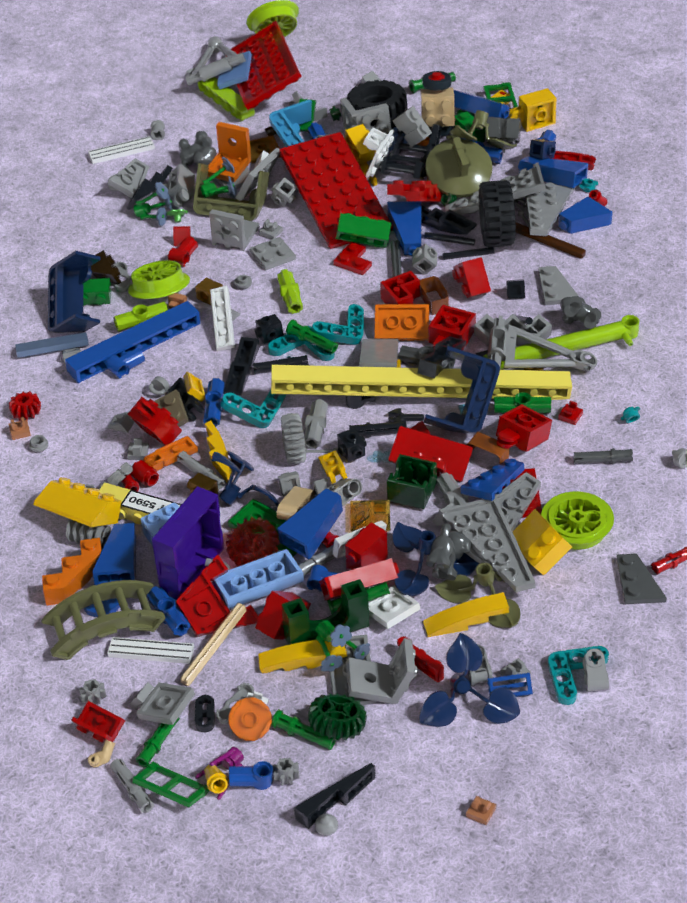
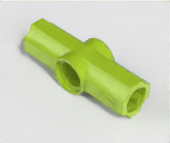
M287 269L281 270L277 277L283 301L286 303L288 312L292 314L299 313L303 310L299 285L295 283L292 272Z
M165 301L151 306L140 304L134 306L130 312L114 316L113 320L117 331L134 327L168 309Z

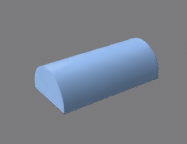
M285 549L228 570L227 573L213 580L216 591L230 610L237 603L246 604L269 595L271 591H281L300 584L304 581L303 571L294 558Z

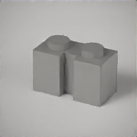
M414 106L393 120L398 130H402L405 133L404 138L411 147L432 133Z

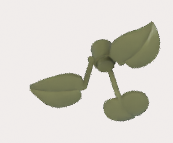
M476 110L469 132H466L457 124L455 128L450 130L451 135L446 136L448 140L460 137V139L477 141V138L472 136L474 129L483 130V127H485L486 140L491 146L504 150L513 149L517 146V144L512 145L499 139L490 138L488 133L489 124L486 123L489 114L480 110Z
M481 563L476 567L477 575L473 576V584L466 575H457L455 580H445L435 585V588L443 599L455 604H461L470 600L471 591L475 589L477 581L484 587L489 586L493 595L496 594L492 584L494 578L498 582L503 579L493 570L489 563ZM506 599L509 613L489 616V623L498 628L516 626L521 616L518 604L511 599Z

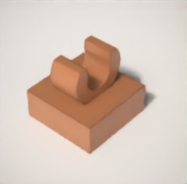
M178 293L168 295L170 309L187 301L186 295Z
M23 417L18 422H14L13 419L11 420L9 429L12 440L31 436L27 420Z
M476 796L466 812V817L487 825L496 810V804Z

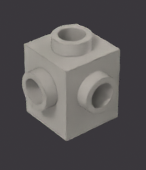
M283 178L280 183H276L272 188L273 194L271 199L276 204L285 207L287 203L291 204L295 199L294 193L297 186Z
M427 244L417 247L413 252L412 266L422 274L429 273L437 266L436 250Z

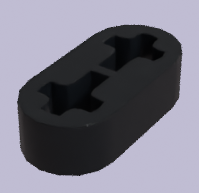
M201 695L195 701L196 729L203 733L210 732L215 726V702L210 695ZM203 703H208L207 710H203ZM203 717H207V724H202Z

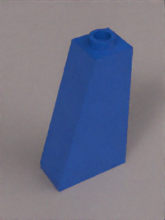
M454 90V107L472 113H476V110L484 111L489 114L488 117L506 119L509 115L510 106L471 93Z
M526 156L518 164L520 173V170L524 168L526 170L534 168L533 164L538 162L544 182L574 188L582 183V180L587 178L588 163Z
M421 201L387 202L388 219L393 226L397 240L400 242L403 254L413 256L414 250L417 247H421Z
M327 488L277 528L280 543L310 559L343 511L341 496Z
M134 523L114 524L93 569L95 585L112 581L136 580V532Z

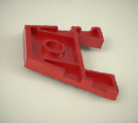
M219 555L213 558L212 562L205 567L199 577L176 600V605L190 623V627L197 637L213 634L230 613L228 607L211 583V581L228 572L226 565ZM252 605L246 607L245 614L234 628L257 623L258 614Z

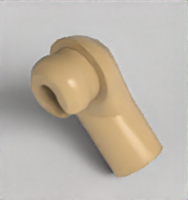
M105 740L101 751L89 755L88 763L90 766L99 767L108 763L116 743Z

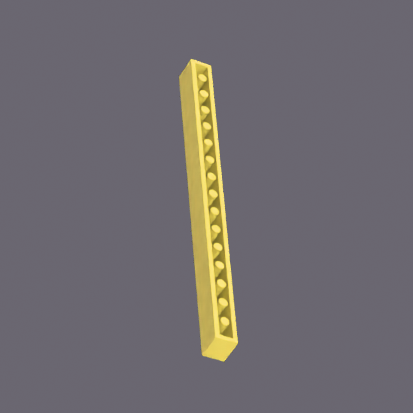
M272 365L271 394L467 398L472 380L464 377L461 369H443L434 379L417 374L418 368ZM500 370L491 399H494V397H515L516 394L521 392L528 393L531 397H551V400L570 399L572 391L570 371Z

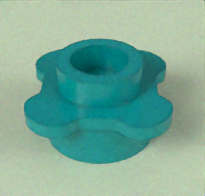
M585 178L579 187L585 192H590L596 189L598 181Z
M640 407L626 408L623 411L621 420H625L626 423L637 421L640 418L638 412Z

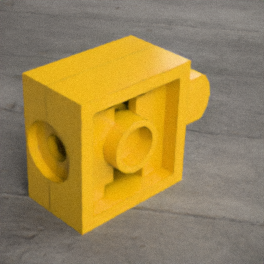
M548 88L519 96V107L509 109L507 118L520 119L521 126L526 132L556 124L557 98Z

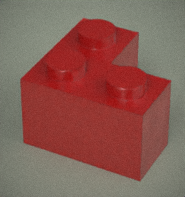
M482 257L464 261L453 266V278L457 283H463L461 286L462 292L467 298L491 292Z
M412 271L380 282L381 299L385 304H413V299L420 297V280Z
M271 591L266 598L263 611L257 618L255 628L272 639L283 640L285 637L281 604L301 597L293 592ZM302 598L307 610H309L311 603Z

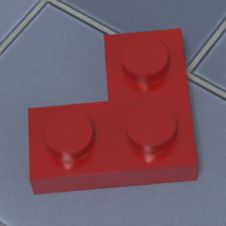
M350 242L333 260V265L364 275L372 266V261L360 258L366 252L365 246Z

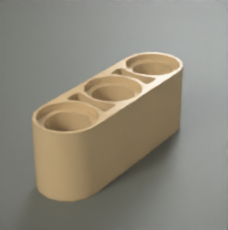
M294 486L279 503L277 518L287 521L314 499L315 491Z

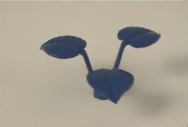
M227 451L232 461L235 460L241 464L239 469L218 452L213 453L212 461L221 462L232 470L228 483L219 496L223 501L232 506L237 497L241 499L250 490H255L269 497L278 508L279 502L276 497L259 486L251 485L241 493L239 492L241 488L236 485V482L243 469L247 467L249 470L254 471V467L250 463L241 459L237 454Z
M397 522L393 530V544L395 548L402 552H411L415 548L416 550L419 549L421 554L417 572L408 569L400 571L397 574L398 578L394 580L395 586L403 595L416 596L425 592L429 586V578L426 575L420 574L424 555L430 554L436 535L432 531H421ZM464 553L459 560H455L454 569L457 571V575L469 576L480 563Z
M459 633L446 655L448 667L456 672L450 679L452 687L450 690L451 697L449 698L447 693L442 690L429 695L421 708L419 722L434 727L451 724L457 714V708L452 703L456 692L458 694H465L470 691L486 702L483 714L493 723L501 724L512 721L520 714V708L515 694L507 688L494 689L490 693L489 699H487L470 687V681L465 675L468 674V670L476 671L480 668L483 656L479 646L473 639L463 633Z

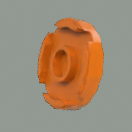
M254 697L241 699L230 710V728L240 739L246 741L258 740L264 737L271 727L272 714L269 707L260 699Z

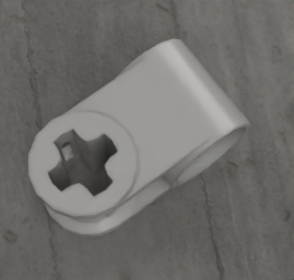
M342 478L327 489L341 496L343 507L361 493L362 484L358 479L346 478L343 480Z
M478 645L483 656L480 668L476 671L468 670L471 686H475L476 683L487 682V678H493L486 650L481 645Z
M590 649L583 657L582 662L584 683L588 686L586 691L608 690L609 678L606 671L604 654L599 649ZM591 656H593L594 659H598V661L595 664L593 663V661H589Z

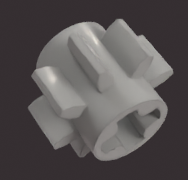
M96 679L85 681L83 687L79 688L82 703L90 701L94 704H101V699L106 698L104 683L99 684Z
M290 757L280 758L277 765L274 764L272 766L274 781L279 780L282 786L289 783L293 785L294 779L300 778L298 762L293 763Z

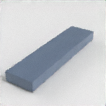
M82 332L15 344L17 358L88 346L89 342L87 333Z

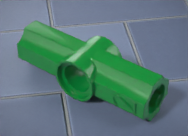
M524 392L516 394L515 397H494V413H506L521 404L538 413H551V397H531L528 393Z

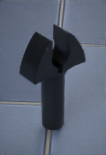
M401 408L388 412V422L424 421V414H404L401 412Z

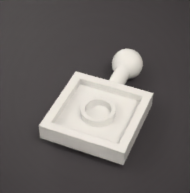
M395 585L389 588L390 594L368 601L369 616L387 629L420 610L419 602L409 595L400 593Z

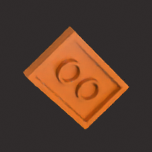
M375 304V339L429 341V304Z

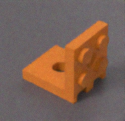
M218 122L216 130L219 152L209 164L208 177L223 167L222 157H225L234 166L235 173L224 170L214 179L228 181V176H230L231 181L235 183L251 162L249 128Z

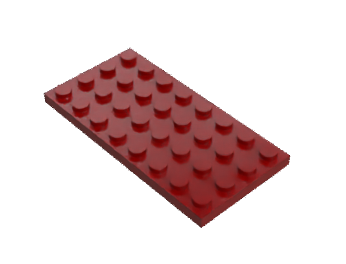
M274 21L231 48L236 54L250 51L252 54L248 80L237 84L247 110L257 107L260 102L270 99L273 94L284 90L286 86L297 82L302 77L277 21Z
M341 132L280 149L279 153L330 249L350 243L349 241L336 239L340 213H350L354 216H366L370 219H382L390 222Z

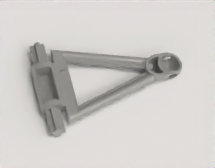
M213 36L208 40V49L193 73L185 77L188 85L201 80L205 82L224 72L233 70L232 67L246 62L243 53L236 54L226 47L219 37ZM219 51L227 56L205 65L210 56Z
M503 316L494 319V327L490 330L488 359L496 361L500 367L501 361H504V368L573 367L579 370L591 371L597 365L596 357L590 352L582 350L572 351L510 324L506 330L504 328L505 319H502ZM520 337L570 359L514 360L516 338ZM590 355L592 358L586 359L585 356Z

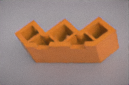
M100 537L80 540L81 555L61 558L62 573L42 575L46 606L59 604L78 590H81L91 580L93 569L102 552Z

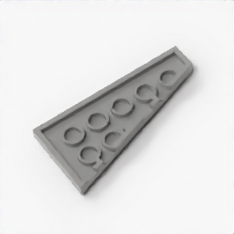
M538 162L533 164L534 168L520 170V173L515 177L508 176L501 179L510 182L513 199H522L527 195L538 194L546 190ZM479 190L474 192L468 199L461 198L446 205V212L449 209L460 215L477 212L479 210Z
M546 183V190L525 197L530 235L548 236L553 223L557 221L559 213L564 209L574 188Z
M527 472L504 488L500 494L495 495L512 532L541 487V481ZM472 548L469 553H465L480 564L486 563Z
M496 497L493 501L482 499L439 509V516L446 523L450 524L454 531L464 534L471 541V548L486 563H489L493 570L515 592L535 588L536 582Z

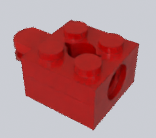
M442 305L428 326L429 343L433 344L434 350L438 342L449 336L465 340L467 345L474 334L476 313Z
M141 397L129 411L128 415L144 432L166 446L172 443L182 431L177 425L179 422L170 416L171 413L164 407L160 409L159 405L152 399L146 400Z
M521 404L499 416L496 443L505 449L516 446L519 450L527 452L549 439L552 419Z

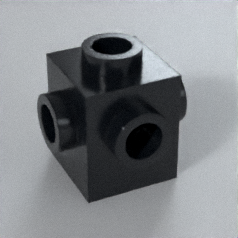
M276 314L255 320V335L264 344L284 335L282 322Z
M355 428L337 434L338 451L348 462L365 456L366 440L363 436L359 435Z

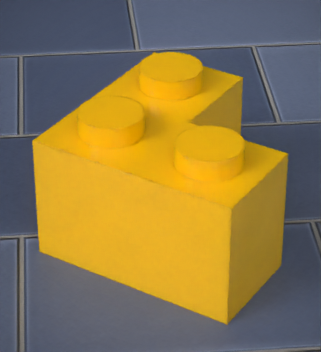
M363 124L347 129L344 135V139L358 164L373 160L376 150H370L363 145L366 136L369 134V130Z

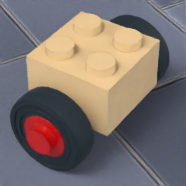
M432 71L424 74L422 77V84L426 89H421V117L429 129H432L433 124L440 125L442 128L441 136H446L450 134L452 126H455L454 90L449 88L452 83L451 75L443 71Z

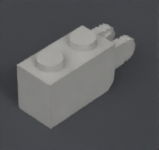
M181 164L169 173L168 193L173 197V204L178 208L193 197L195 174Z

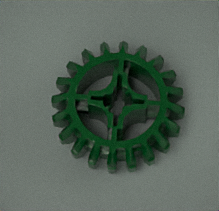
M328 693L327 696L321 694L320 697H316L311 702L308 711V722H310V727L314 728V732H320L321 736H328L329 739L336 738L337 741L339 739L347 741L348 737L354 739L355 736L361 734L366 725L367 715L364 710L365 706L360 705L358 700L354 701L353 697H346V694L339 695L336 693L332 695Z

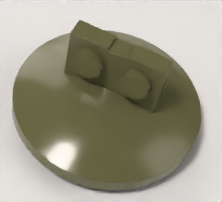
M455 137L439 143L431 150L426 160V175L431 184H437V188L441 193H446L447 196H450L448 193L456 195L457 198L469 197L479 190V185L482 182L490 181L492 161L487 151L479 144Z

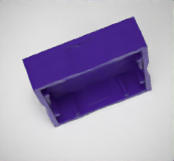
M198 486L152 538L159 587H162L168 596L175 600L180 597L205 569L206 558L213 559L224 550L218 494Z

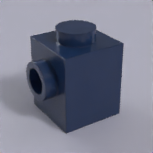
M546 139L531 140L530 157L541 159L554 158L556 141Z

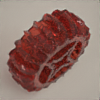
M251 517L250 521L244 518V523L240 524L237 522L238 527L236 529L231 528L232 534H227L229 540L225 542L227 546L226 552L231 561L238 567L278 552L276 546L280 545L279 535L275 531V527L269 521H264L260 517L257 520Z

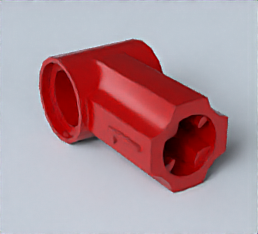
M190 236L185 238L177 248L170 249L168 261L178 262L181 266L185 267V264L190 261L191 254L198 247L197 241Z

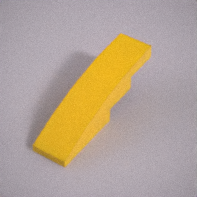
M210 420L205 423L208 434L207 442L210 448L208 453L212 465L228 483L232 472L231 468L221 462L212 461L214 452L222 454L228 460L229 457L219 431Z
M504 592L443 610L424 619L423 624L427 637L466 631L469 625L489 622V616L509 613V606Z
M317 640L281 646L258 654L259 667L262 673H269L283 668L285 671H291L302 666H306L307 669H313L322 666L321 662L326 658L321 644ZM325 641L330 655L341 656L342 658L347 657L346 644L343 647L340 645L334 647L331 645V642Z

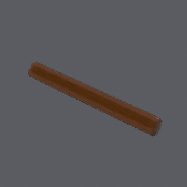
M515 222V233L580 259L586 255L585 249L553 236L530 235L528 226Z

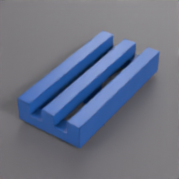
M530 673L487 678L489 695L497 688L510 689L527 686L528 690L513 692L515 696L533 694ZM526 678V682L493 686V682Z

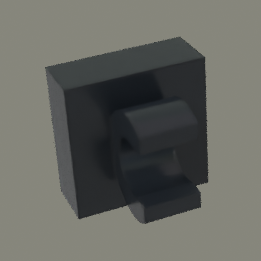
M524 279L506 280L507 299L525 298Z

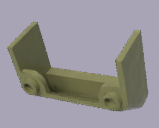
M198 163L193 209L197 214L209 216L210 211L213 209L242 215L244 220L248 221L258 218L267 196L268 172L259 171L258 186L250 192L249 201L218 197V195L204 198L200 186L203 185L202 181L208 177L209 165Z

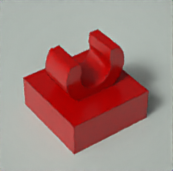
M570 401L569 404H565L558 414V420L576 425L583 415V409L578 408L576 402Z

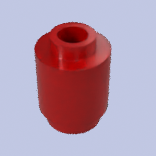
M139 460L132 465L133 471L131 475L145 486H153L157 483L159 474L148 463Z

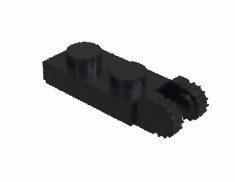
M180 377L169 388L168 392L177 390L180 393L187 417L195 421L197 418L191 409L195 407L200 413L205 409L198 402L197 398L187 393L184 379Z

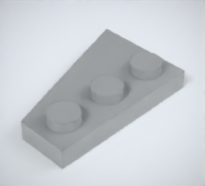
M135 158L122 171H119L116 176L112 177L107 184L132 198L138 186L145 179L149 166Z
M556 266L538 267L545 305H559L565 297L578 296Z

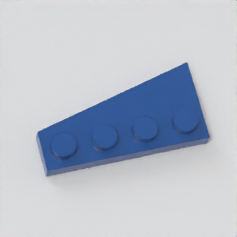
M512 458L506 459L500 465L493 466L489 471L481 473L480 476L470 479L467 483L460 486L461 494L493 501L495 494L502 492L503 486L507 487L510 484V480L516 479L525 470L524 463Z

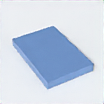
M250 51L243 53L246 62L232 67L233 70L219 75L217 83L219 89L248 80L252 58Z

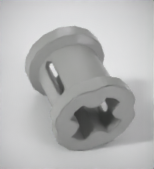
M161 120L153 121L151 123V138L153 140H163L165 137L164 122Z

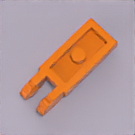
M185 436L155 450V452L145 456L143 461L159 471L164 466L166 467L177 462L180 452L185 451L187 454L192 455L198 452V447L189 436Z

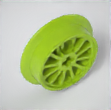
M276 0L265 3L249 14L246 25L249 30L257 33L269 24L277 21L284 37H286L297 26L296 18L299 14V7L294 2L288 0Z
M168 260L151 262L140 266L132 272V284L128 288V293L130 296L139 299L165 297L184 289L189 284L190 277L182 272L181 265L178 262Z
M581 491L565 492L554 496L544 505L541 513L572 546L571 549L574 550L588 549L597 545L610 532L614 524V514L611 507L600 497Z

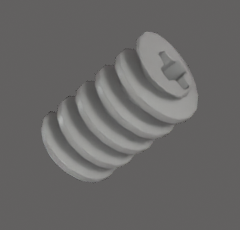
M69 519L66 527V537L69 541H75L79 544L80 540L100 537L102 549L111 533L110 526L106 528L104 525L90 527Z

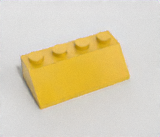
M60 477L59 480L50 481L34 500L33 504L84 525L96 527L118 523L121 500L114 498L112 494L99 493V489L86 488L85 484L70 482L71 479Z

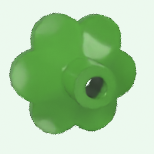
M173 209L166 212V214L173 216L175 222H181V216L188 214V211Z

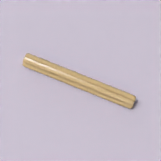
M237 603L182 674L180 677L182 684L186 686L191 685L245 614V605Z

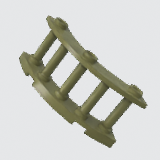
M137 580L112 581L92 585L61 601L41 620L43 624L54 626L59 640L50 650L52 656L69 660L88 645L90 639L96 636L102 638L117 633V629L121 628L155 632L165 620V615L163 612L154 611L150 608L146 595L154 587L153 583ZM117 598L121 611L106 615L102 601ZM126 598L139 599L142 610L129 609ZM94 604L98 618L84 623L80 610ZM73 616L76 627L65 635L62 624L69 617Z

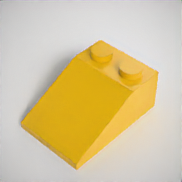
M536 509L513 531L523 556L542 575H545L572 548Z

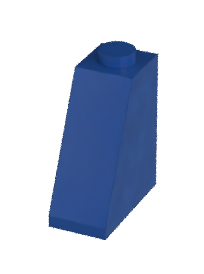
M588 196L559 213L558 226L570 234L612 224V211Z

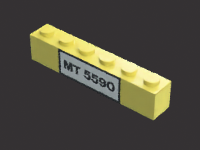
M105 482L99 491L102 494H112L114 498L121 500L119 519H127L136 524H141L140 518L174 503Z

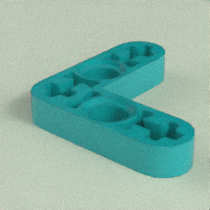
M352 304L348 307L346 314V326L316 321L313 323L311 331L334 342L357 345L361 343L364 333V309L360 305Z
M285 334L268 344L269 354L272 356L283 355L305 344L322 361H330L335 357V353L332 354L325 349V353H323V348L313 345V343L308 341H300L294 335ZM295 340L296 342L289 343L287 341Z
M270 389L262 405L259 407L236 394L226 393L221 400V407L225 411L263 429L271 424L287 394H279L276 400L274 399L276 394H271ZM266 405H273L275 409H268ZM242 408L249 409L251 413L243 412ZM264 414L267 415L266 419L262 420Z
M592 646L557 651L549 655L548 668L557 699L561 704L571 705L577 699V690L571 670L583 669V663L575 662L573 658H583L590 649L594 648L602 651L605 664H607L609 651L605 647ZM591 656V660H589L593 661L594 664L598 661V659H594L593 656ZM554 660L561 662L560 668H558L557 662ZM565 676L568 680L561 682L557 680V677ZM564 688H567L568 695H570V697H566V695L564 694Z

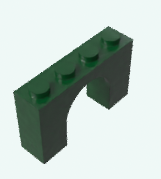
M361 579L341 585V604L332 615L321 620H309V612L302 598L281 604L284 637L288 645L316 640L318 636L316 627L324 620H328L334 627L339 624L342 626L347 625L350 627V632L369 627L368 592Z

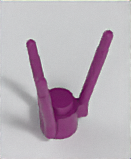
M231 747L226 753L210 762V766L215 765L217 767L222 764L228 770L229 766H243L241 764L244 760L243 753L238 748ZM204 770L198 773L195 778L198 779L205 775ZM225 790L224 792L218 794V796H217V799H218V800H220V799L222 798V796L225 794L226 790Z

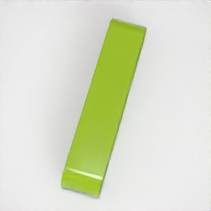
M216 77L210 78L205 82L203 80L198 82V88L204 92L203 94L212 98L218 105L223 106L222 108L227 112H231V115L236 119L239 118L243 121L255 115L254 108L247 110L242 97L231 88L219 89Z

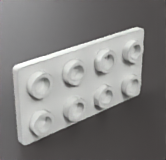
M372 128L366 136L363 145L370 150H376L365 176L367 180L370 176H374L380 162L383 161V157L387 156L388 149L395 138L392 136L394 130L391 129L389 134Z

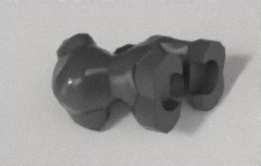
M198 131L196 133V140L193 145H190L187 139L179 141L181 165L188 170L189 167L187 166L193 163L197 167L198 163L209 165L217 154L216 149L211 147L212 140L205 131Z
M572 296L561 300L562 319L565 323L571 324L579 320L586 328L592 329L600 322L601 311L586 304L582 297Z
M448 523L442 525L440 536L434 539L426 565L434 567L437 564L431 573L433 577L455 580L457 577V571L454 569L455 560H459L464 553L470 552L471 541L461 532L451 531V525Z

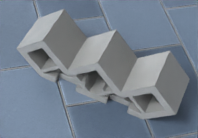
M486 314L474 325V335L487 346H489L490 330L494 327V319ZM514 314L505 320L504 328L506 330L510 324L544 339L551 336L552 325L540 314L533 318V323L530 325H525ZM520 337L516 338V346L532 343Z

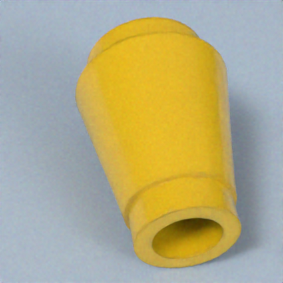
M215 765L206 766L204 772L208 789L214 793L224 792L228 787V777Z

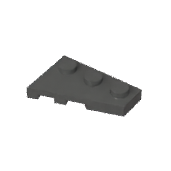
M637 553L617 555L616 560L625 605L663 603L667 601V597Z

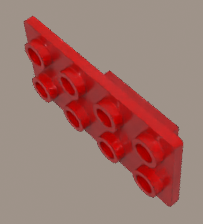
M400 426L389 456V462L396 463L400 454L436 462L437 476L447 472L452 474L457 482H463L473 447Z

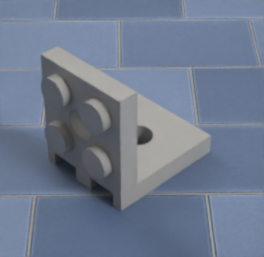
M347 98L340 99L345 130L363 124L369 132L372 128L389 134L391 125L387 103L355 111ZM377 120L376 125L370 126L371 121Z
M213 209L209 213L212 245L221 243L225 244L226 248L231 249L235 246L244 251L259 229V223L244 220L242 215Z
M403 639L389 665L349 657L346 661L348 696L398 704L404 692L408 691L411 680L417 675V666H415L414 662L415 649H413L412 640ZM365 678H369L373 683L366 681Z

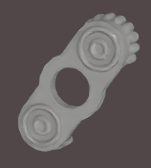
M120 261L115 263L114 266H117L121 273L119 277H126L127 279L120 284H115V288L118 292L123 293L127 292L130 287V276L127 272L128 267L126 263Z
M243 683L240 686L238 685L237 692L226 701L221 711L217 709L216 717L220 723L229 724V713L231 710L229 706L232 702L246 698L248 692L254 694V687L251 684Z

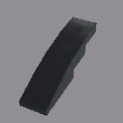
M167 165L161 174L156 171L150 180L145 178L136 189L126 209L134 208L137 201H141L156 191L155 183H163L173 168Z
M421 205V223L439 231L467 235L477 226V223L450 209L444 212L436 207L430 210Z

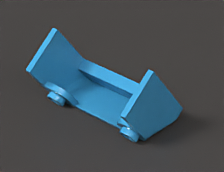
M309 99L274 111L269 115V123L286 147L304 142L299 135V125L312 120V101Z

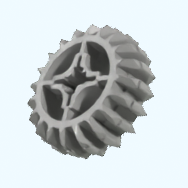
M298 413L282 415L281 430L287 463L289 465L304 463L306 460V448L301 417Z

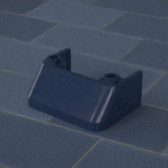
M74 251L51 266L48 273L49 331L55 333L85 332L100 324L99 319L91 318L89 314H83V283L91 278V266L100 261L99 256Z
M448 346L445 356L463 361L461 373L464 377L472 380L462 415L452 412L447 414L444 419L426 414L424 423L452 432L475 434L483 426L499 376L500 366L494 360Z

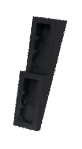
M449 336L435 345L434 352L420 359L417 374L435 379L453 359L445 356L447 347L450 346L462 350L466 345V341Z
M240 338L235 360L230 366L224 394L233 393L242 396L260 348L259 339Z
M369 763L295 806V820L309 829L316 823V819L320 815L327 813L338 801L346 806L375 779V765Z

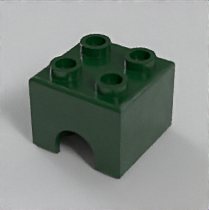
M400 454L396 461L394 476L393 473H390L387 479V501L425 509L437 484V463Z

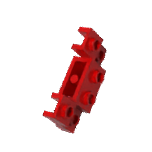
M393 181V184H387V195H401L406 197V201H441L443 194L437 188V184H431V181H412V184H404V181Z

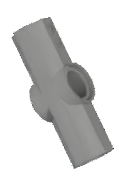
M316 399V401L312 402L310 414L306 416L304 440L305 446L308 449L320 447L322 434L325 433L328 403L324 402L323 399Z
M446 472L436 479L446 504L449 505L452 502L456 506L469 503L468 495L461 494V489L452 474Z

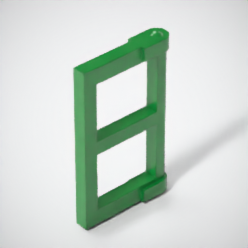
M510 82L483 86L486 99L499 103L512 101L513 108L518 107ZM508 90L510 96L491 98L489 91Z
M154 761L133 777L132 783L188 808L199 799L205 797L210 791L206 784L203 785L160 766ZM155 771L172 778L163 787L145 779ZM180 782L197 789L188 798L170 790Z

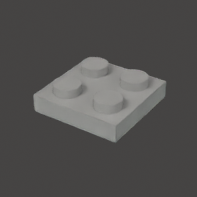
M281 237L250 247V253L265 271L296 260V255Z
M158 682L136 714L141 720L173 725L191 701L195 692L190 687Z

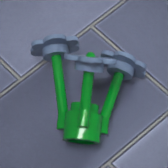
M222 157L223 167L208 179L202 181L203 185L200 186V190L204 198L227 193L233 199L236 198L237 189L230 176H228L229 180L226 186L216 188L214 182L210 183L211 180L224 170L235 173L234 166L227 158Z
M162 182L155 183L156 192L141 201H137L136 205H134V212L141 220L156 218L159 226H163L168 217L164 207L158 208L156 215H148L151 213V209L164 205L173 210L172 200L167 187ZM157 195L165 200V202L154 205L145 203Z
M324 620L316 627V632L318 633L316 640L321 644L326 656L321 662L322 666L320 667L323 672H332L335 668L343 665L341 656L330 655L325 641L331 642V645L334 647L339 645L343 647L347 644L355 650L354 658L361 660L370 652V644L366 643L358 647L350 641L352 633L347 625L342 626L339 624L334 627L328 620Z

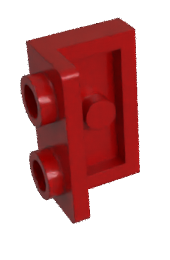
M90 701L87 702L78 719L75 717L71 719L72 722L77 724L75 727L77 730L84 734H87L88 731L94 733L92 737L102 743L105 740L114 742L126 721Z

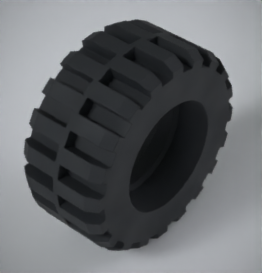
M374 80L360 83L357 87H353L346 97L355 111L387 103L391 129L396 127L393 120L408 109L405 89L393 81ZM372 120L370 126L376 125L377 120Z
M507 180L486 181L479 185L480 226L483 244L486 247L511 246L515 241L514 199L511 184Z

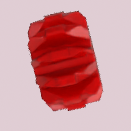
M23 391L21 394L16 393V396L11 397L9 409L13 417L18 418L19 421L21 417L28 420V417L34 419L35 415H39L41 402L37 394H32L31 391L27 393Z

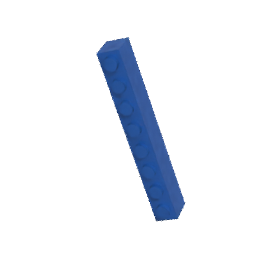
M189 301L179 304L65 359L67 372L77 383H80L107 370L106 363L114 355L121 357L136 348L144 352L201 324L199 311Z

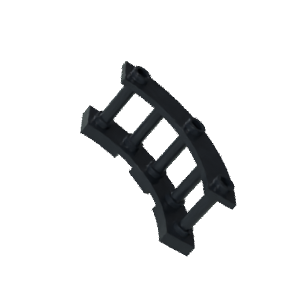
M433 124L432 129L430 128L432 133L429 135L428 145H414L413 147L403 143L405 133L397 128L398 137L393 151L389 153L388 157H383V161L380 162L379 171H381V174L388 175L394 171L411 174L414 179L419 180L427 177V152L439 144L442 131L441 126ZM401 150L422 152L425 155L424 157L416 158L401 156L400 152ZM396 162L415 164V166L396 164Z

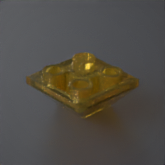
M390 500L350 501L351 532L366 527L371 522L376 523L381 520L387 524L386 531H391Z

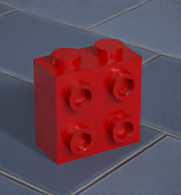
M371 522L368 526L362 528L353 539H350L345 545L346 571L386 560L388 558L387 531Z

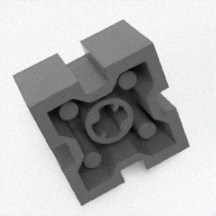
M488 117L487 123L489 124L488 133L490 138L499 139L512 145L520 143V119Z

